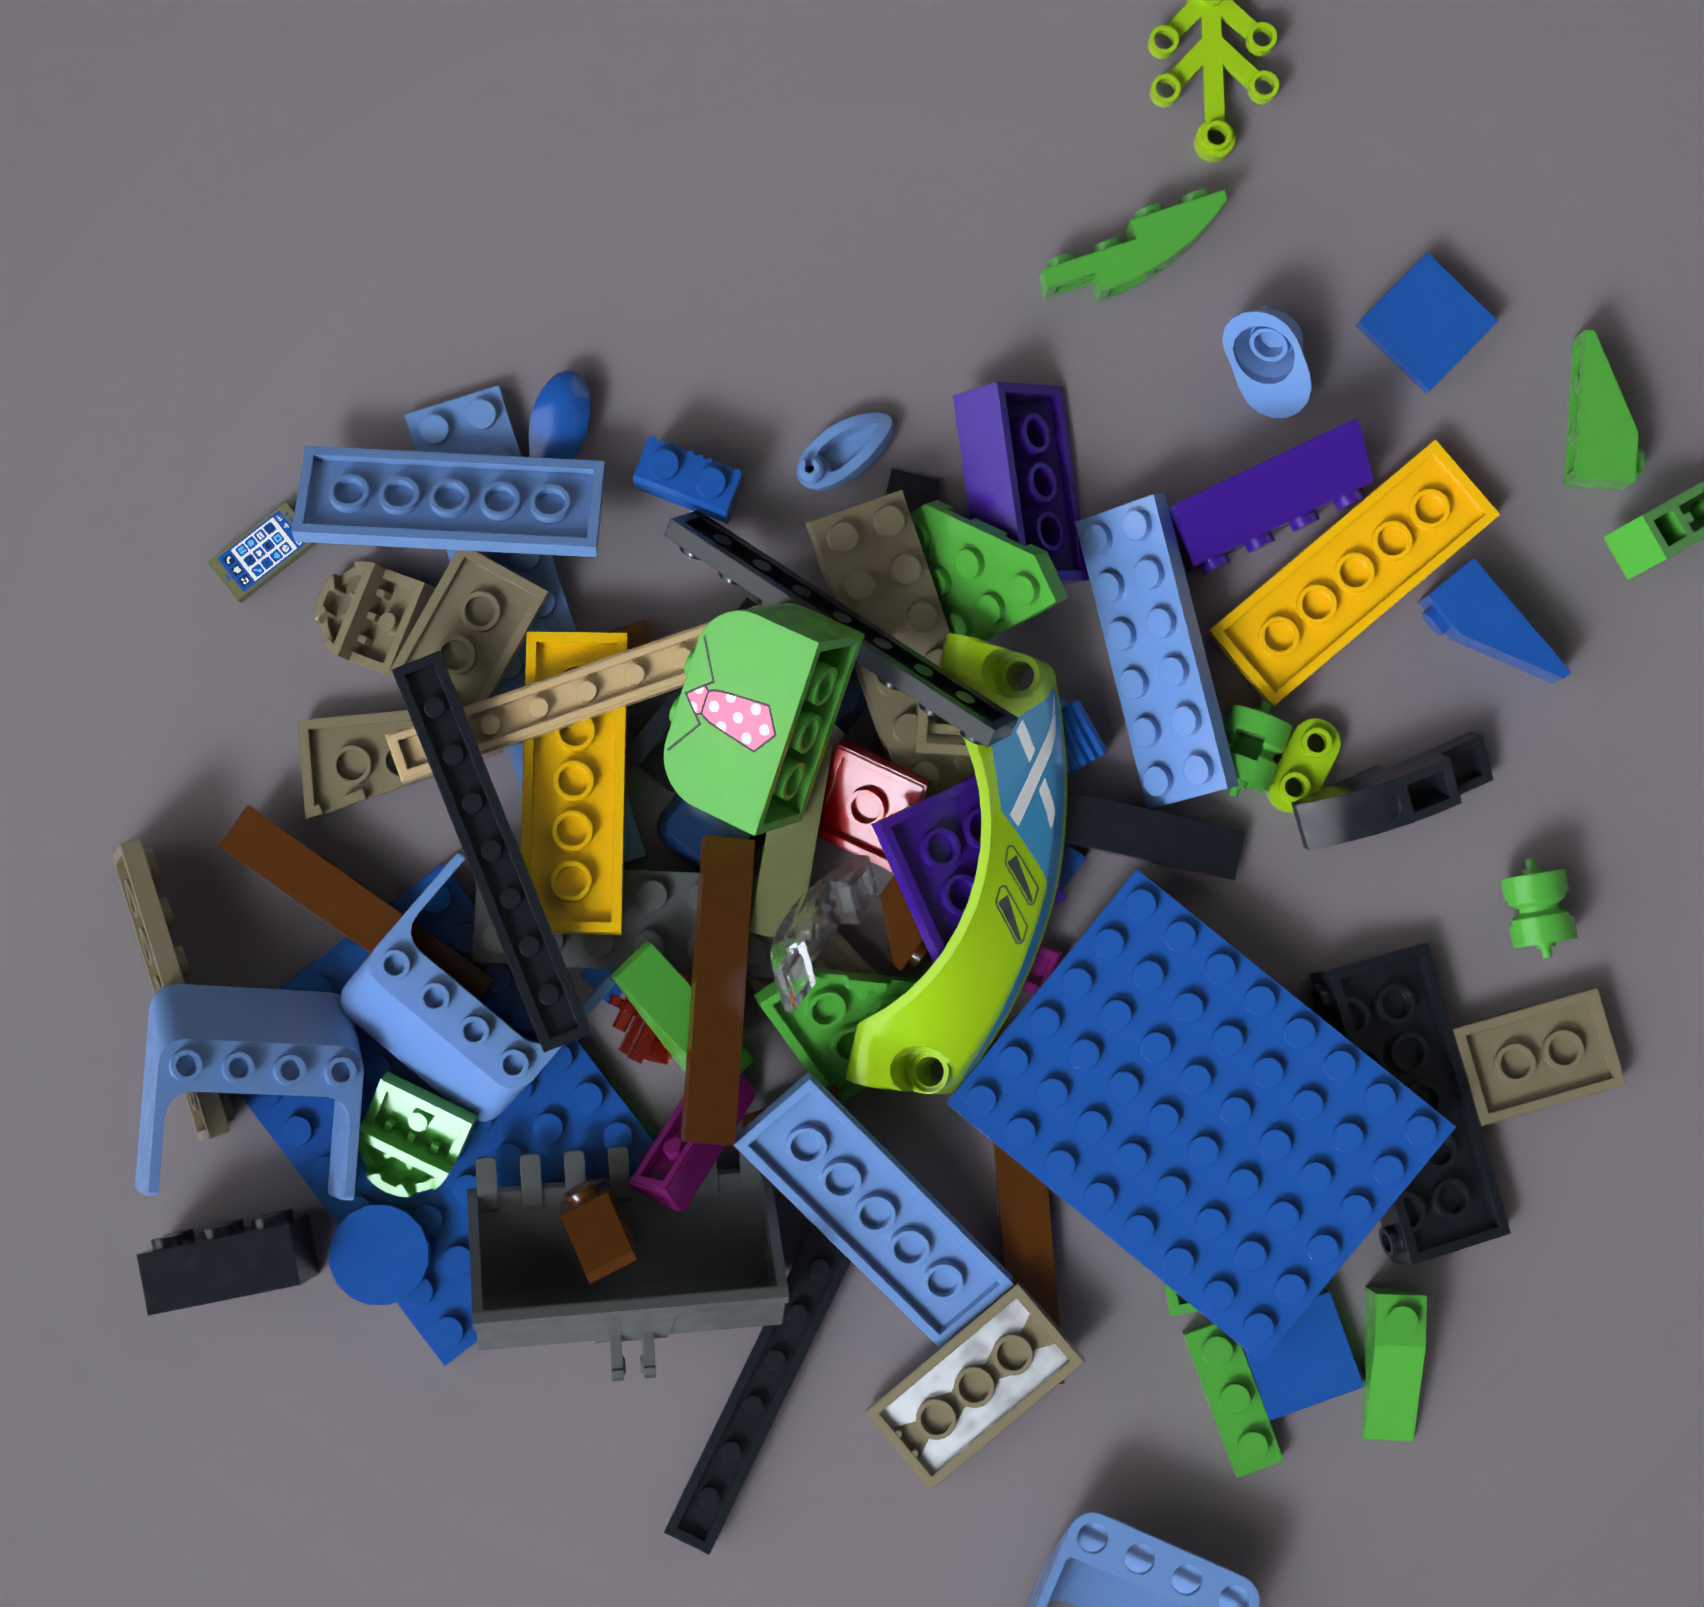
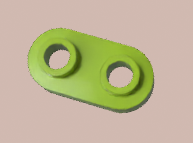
M1318 718L1308 719L1298 724L1290 733L1285 750L1276 761L1278 769L1270 791L1266 793L1270 803L1279 811L1294 813L1292 802L1321 790L1341 745L1340 736L1331 723ZM1311 734H1317L1322 737L1324 747L1321 752H1313L1309 749L1307 740ZM1290 778L1297 779L1302 785V791L1297 797L1290 796L1286 792L1285 784Z

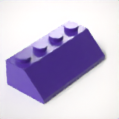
M994 382L953 395L963 465L962 471L969 508V520L977 518L1007 532V538L1024 546L1032 544L1047 551L1062 585L1088 581L1089 575L1075 524L1076 521L1081 520L1062 386Z
M1357 418L1173 504L1169 511L1181 559L1187 572L1189 573L1200 567L1204 575L1230 563L1231 560L1228 554L1245 546L1248 553H1252L1274 542L1275 538L1272 533L1290 525L1292 531L1296 532L1320 520L1317 513L1319 510L1335 504L1337 511H1340L1363 500L1365 497L1362 490L1368 487L1374 479L1362 429Z

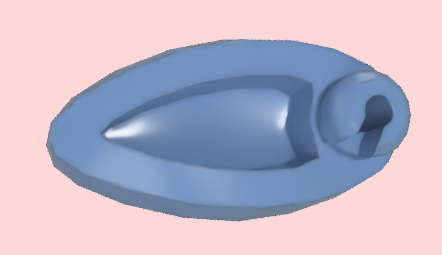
M878 412L860 414L844 419L823 431L804 450L797 463V478L804 487L814 490H829L846 485L862 475L878 459L892 439L895 429L892 418L888 414Z

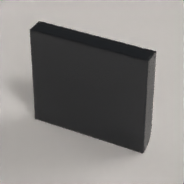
M892 469L886 495L902 490L911 513L924 504L935 501L940 480Z

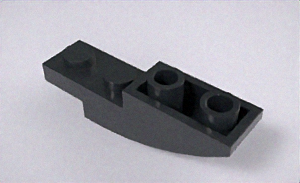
M1470 731L1386 769L1375 765L1291 804L1303 846L1307 850L1373 836L1438 814L1461 804V794L1492 781L1493 776L1482 735Z

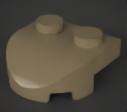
M355 562L354 568L340 576L333 574L325 582L316 600L314 620L321 626V632L325 640L322 644L326 649L359 666L390 677L387 673L435 588L422 581L388 570L373 562Z

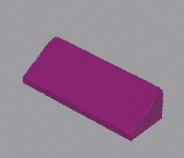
M743 1073L740 1074L736 1127L741 1121V1116H744L756 1095L755 1090ZM684 1096L628 1183L631 1188L679 1212H684L725 1147V1145L681 1142Z

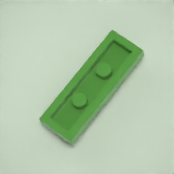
M1213 1322L1182 1332L1236 1478L1284 1461L1242 1346Z

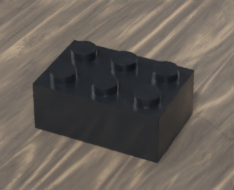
M291 1208L263 1214L262 1217L252 1219V1226L244 1227L243 1218L213 1224V1227L202 1229V1236L195 1237L194 1228L167 1233L163 1237L152 1239V1248L137 1254L148 1316L298 1286L318 1275L319 1268L309 1215L294 1217Z

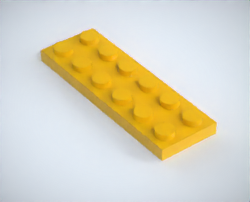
M1435 439L1211 628L1207 634L1265 701L1271 703L1272 708L1489 525L1500 513Z
M527 632L525 686L627 651L628 634ZM627 706L541 737L527 740L523 745L521 854L553 934L622 935Z

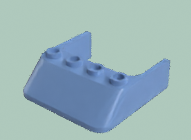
M461 848L348 980L341 993V1005L343 1011L354 1023L446 1100L478 1115L476 1121L485 1122L495 1119L534 1080L562 1046L544 1053L540 1042L530 1041L520 1035L425 955L414 943L412 936L413 922L466 860L464 851ZM608 972L581 1003L586 1017L616 984L610 976L612 973Z
M170 984L159 989L152 997L149 1007L135 1190L146 1196H158L164 1118L169 1104L182 1093L214 1092L315 1096L335 1099L328 1194L340 1200L353 1201L364 1071L356 1025L343 1011L341 995L320 991L195 984Z
M1092 1510L1082 1512L1073 1518L1045 1561L1026 1607H1047L1049 1602L1056 1600L1068 1602L1077 1607H1259L1260 1598L1253 1582L1246 1576L1116 1518Z

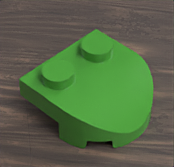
M387 1071L379 1082L366 1116L359 1128L358 1151L367 1167L365 1176L379 1189L400 1197H412L416 1192L432 1188L433 1190L437 1189L458 1162L478 1115Z

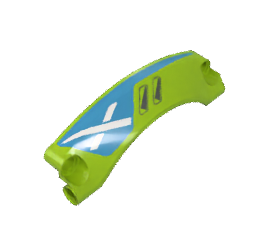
M946 633L939 667L1019 719L1010 736L988 748L984 745L974 744L964 738L974 766L980 796L981 844L976 876L960 922L943 952L933 965L906 993L886 1008L861 1021L856 1027L845 1080L878 1089L914 1091L921 1094H950L960 1087L995 1039L1022 990L1038 953L1051 915L1061 872L1067 818V758L1061 705L1054 670L1048 663L1024 653L991 645L990 642L953 633ZM1032 667L1034 671L1032 685L1022 691L1020 687L1021 674L1027 668ZM936 1059L942 1063L944 1069L942 1080L938 1084L931 1077V1066Z

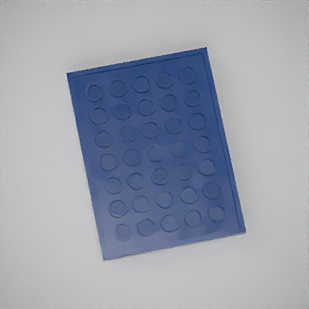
M441 864L390 904L405 914L446 865ZM452 875L414 921L472 961L475 903L454 875ZM346 937L279 989L331 992L341 995L348 980L370 953ZM474 962L496 978L480 1001L520 1035L530 1041L539 1042L509 964ZM355 1023L364 1071L360 1124L366 1116L381 1078L387 1071L445 1099ZM578 1039L563 1045L534 1080L500 1115L489 1121L475 1122L458 1162L437 1189L433 1190L432 1188L416 1192L412 1197H400L389 1194L379 1189L365 1176L367 1167L358 1151L354 1200H340L328 1194L335 1099L315 1096L239 1094L337 1225L349 1213L375 1203L394 1204L409 1210L418 1219L417 1221L423 1226L424 1231L426 1230L431 1242V1263L424 1281L408 1297L396 1303L444 1366L477 1342V1332L473 1330L467 1206V1189L477 1188L475 1160L483 1156H493L496 1159L497 1186L521 1185L520 1155L535 1152L540 1155L542 1183L565 1181L564 1152L566 1150L581 1149L584 1152L586 1179L609 1178L608 1148L612 1146H626L628 1149L630 1176H633L655 1142L653 1136Z
M1138 869L1135 870L946 1103L1261 1363L1273 1351L1456 1128L1455 1125Z

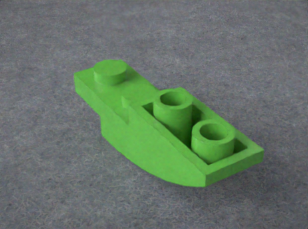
M1208 188L1200 189L1183 196L1181 204L1166 209L1163 208L1162 204L1144 207L1134 213L1135 219L1130 220L1125 232L1128 242L1123 243L1121 237L1112 238L1093 247L1094 253L1076 258L1075 253L1071 252L1047 261L1048 267L1041 270L1039 284L1044 299L1092 285L1098 303L1122 294L1149 280L1174 263L1207 232L1221 213L1228 199L1225 190L1210 194Z

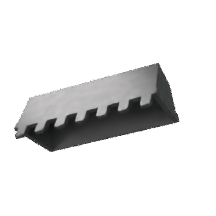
M612 1146L608 1148L609 1178L586 1179L584 1152L581 1149L566 1150L564 1152L565 1181L542 1183L540 1155L535 1152L523 1153L520 1155L521 1185L497 1186L496 1159L493 1156L478 1157L475 1160L477 1188L467 1189L472 1319L473 1330L477 1332L479 1351L595 1341L596 1344L609 1343L612 1382L624 1381V1375L626 1374L625 1357L622 1354V1341L641 1340V1372L644 1374V1379L656 1378L655 1338H667L669 1334L781 1325L785 1303L789 1302V1290L773 1184L739 1151L740 1167L717 1169L716 1160L684 1212H679L631 1188L628 1183L633 1176H630L628 1149L626 1146ZM605 1180L632 1231L637 1260L590 1284L561 1218L559 1203L566 1200L565 1194L575 1186L587 1181H592L596 1185Z

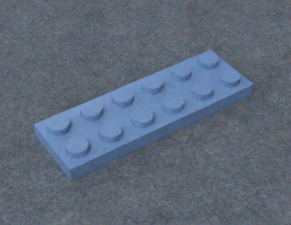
M305 446L292 535L295 542L597 557L606 476L605 461Z
M1165 493L1152 494L1076 521L1075 524L1147 809L1158 808L1239 786Z
M810 1072L806 1073L736 1134L734 1146L938 1347L942 1346L1014 1285L1012 1275Z

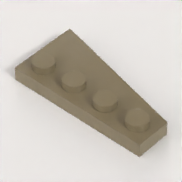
M408 710L297 720L306 820L318 818L434 777L432 774L406 784H402L385 734L413 725ZM503 750L483 756V759L503 753Z

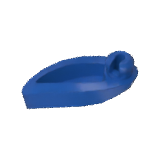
M573 371L557 373L542 388L530 416L528 434L530 457L574 459L580 450L589 424L590 397L587 383L578 373Z

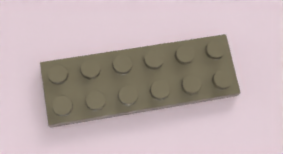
M895 491L805 523L830 596L939 666L946 633H950L903 491ZM854 665L885 758L933 781L927 797L975 775L974 766L969 756L914 753V745L916 743L915 727L917 723L916 708L918 702L901 691L887 688L879 682L877 675L862 665ZM928 714V723L950 724L943 718L933 717ZM927 734V743L966 745L963 736Z
M140 838L120 843L112 856V860L155 995L159 989L166 985L185 984L183 979L185 975L190 974L189 966L182 946L173 947L169 931L170 927L175 926V922L167 897L158 898L155 879L160 877L153 850L151 848L144 850ZM184 1093L199 1142L230 1132L227 1122L235 1118L227 1093Z

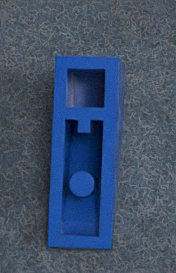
M1475 558L1461 565L1419 601L1420 605L1425 609L1422 612L1423 619L1440 636L1445 633L1452 641L1550 683L1562 680L1571 673L1563 661Z

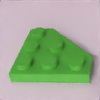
M939 500L926 503L910 513L950 633L989 642L1069 598L1047 551L1032 544L1024 546L1007 538V532L977 518L969 520L953 512L952 506Z
M795 966L756 993L754 997L805 1069L824 1087L836 1083L842 1100L845 1102L867 1087L845 1080L857 1025L864 1019L889 1006L906 993L919 979Z

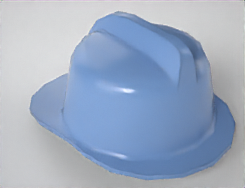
M1270 304L1261 306L1258 310L1244 311L1232 317L1224 328L1222 343L1239 390L1246 402L1258 413L1271 418H1289L1299 413L1309 402L1313 387L1311 373L1303 353L1304 338L1298 323L1285 312L1273 309Z

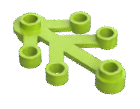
M1186 0L1187 4L1167 25H1160L1153 29L1148 40V50L1155 58H1170L1177 49L1179 39L1200 19L1201 39L1169 73L1160 74L1153 80L1149 94L1155 105L1163 108L1170 107L1177 101L1181 89L1202 68L1204 123L1196 133L1194 148L1201 159L1216 163L1223 161L1229 156L1236 140L1234 129L1225 121L1223 68L1247 89L1250 99L1257 104L1264 105L1270 103L1279 90V80L1274 73L1267 70L1258 71L1222 37L1221 19L1246 39L1247 49L1255 56H1265L1273 50L1277 42V31L1267 22L1257 23L1233 0ZM1258 32L1265 33L1269 37L1270 43L1266 46H1259L1254 42L1253 35ZM1165 35L1170 38L1172 46L1168 49H1161L1155 44L1154 39ZM1261 80L1268 82L1271 85L1272 92L1266 95L1260 94L1255 89V83ZM1164 83L1169 84L1173 88L1174 94L1168 98L1161 97L1157 93L1156 87ZM1213 130L1220 131L1224 135L1225 142L1219 145L1212 144L1208 140L1207 134Z

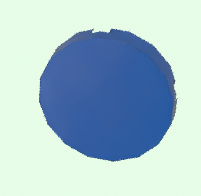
M391 1203L369 1204L349 1213L336 1227L329 1244V1268L336 1284L350 1298L367 1305H390L408 1297L424 1281L431 1263V1242L426 1230L424 1231L423 1226L409 1210Z

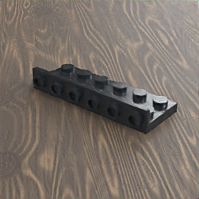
M1428 942L1334 969L1312 973L1313 985L1310 987V996L1314 1008L1322 1015L1323 1020L1456 1126L1380 1219L1382 1228L1379 1229V1240L1386 1255L1391 1257L1393 1263L1414 1265L1511 1234Z

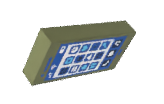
M288 502L282 503L208 561V564L237 601L241 603L317 544L294 541L292 525L295 511Z

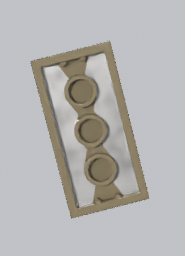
M1018 1281L868 1407L865 1413L931 1491L1081 1366L1085 1358L1023 1284Z

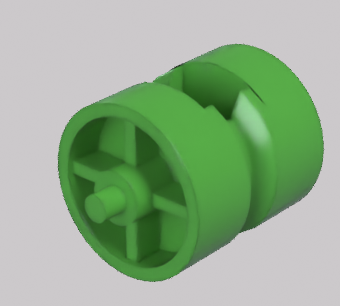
M1262 700L1259 709H1251L1240 705H1231L1224 729L1239 784L1237 787L1230 788L1228 794L1238 797L1240 789L1246 790V788L1263 793H1269L1278 769V765L1273 760L1274 755L1284 752L1293 726L1269 713L1271 703Z
M1535 858L1525 859L1527 869L1522 870V875L1500 879L1504 901H1508V906L1519 910V915L1511 920L1512 925L1508 926L1512 948L1535 946L1536 949H1541L1543 958L1553 957L1551 947H1555L1556 942L1578 938L1574 915H1570L1569 910L1559 907V902L1567 896L1566 891H1570L1566 868L1543 871L1542 867L1537 868Z

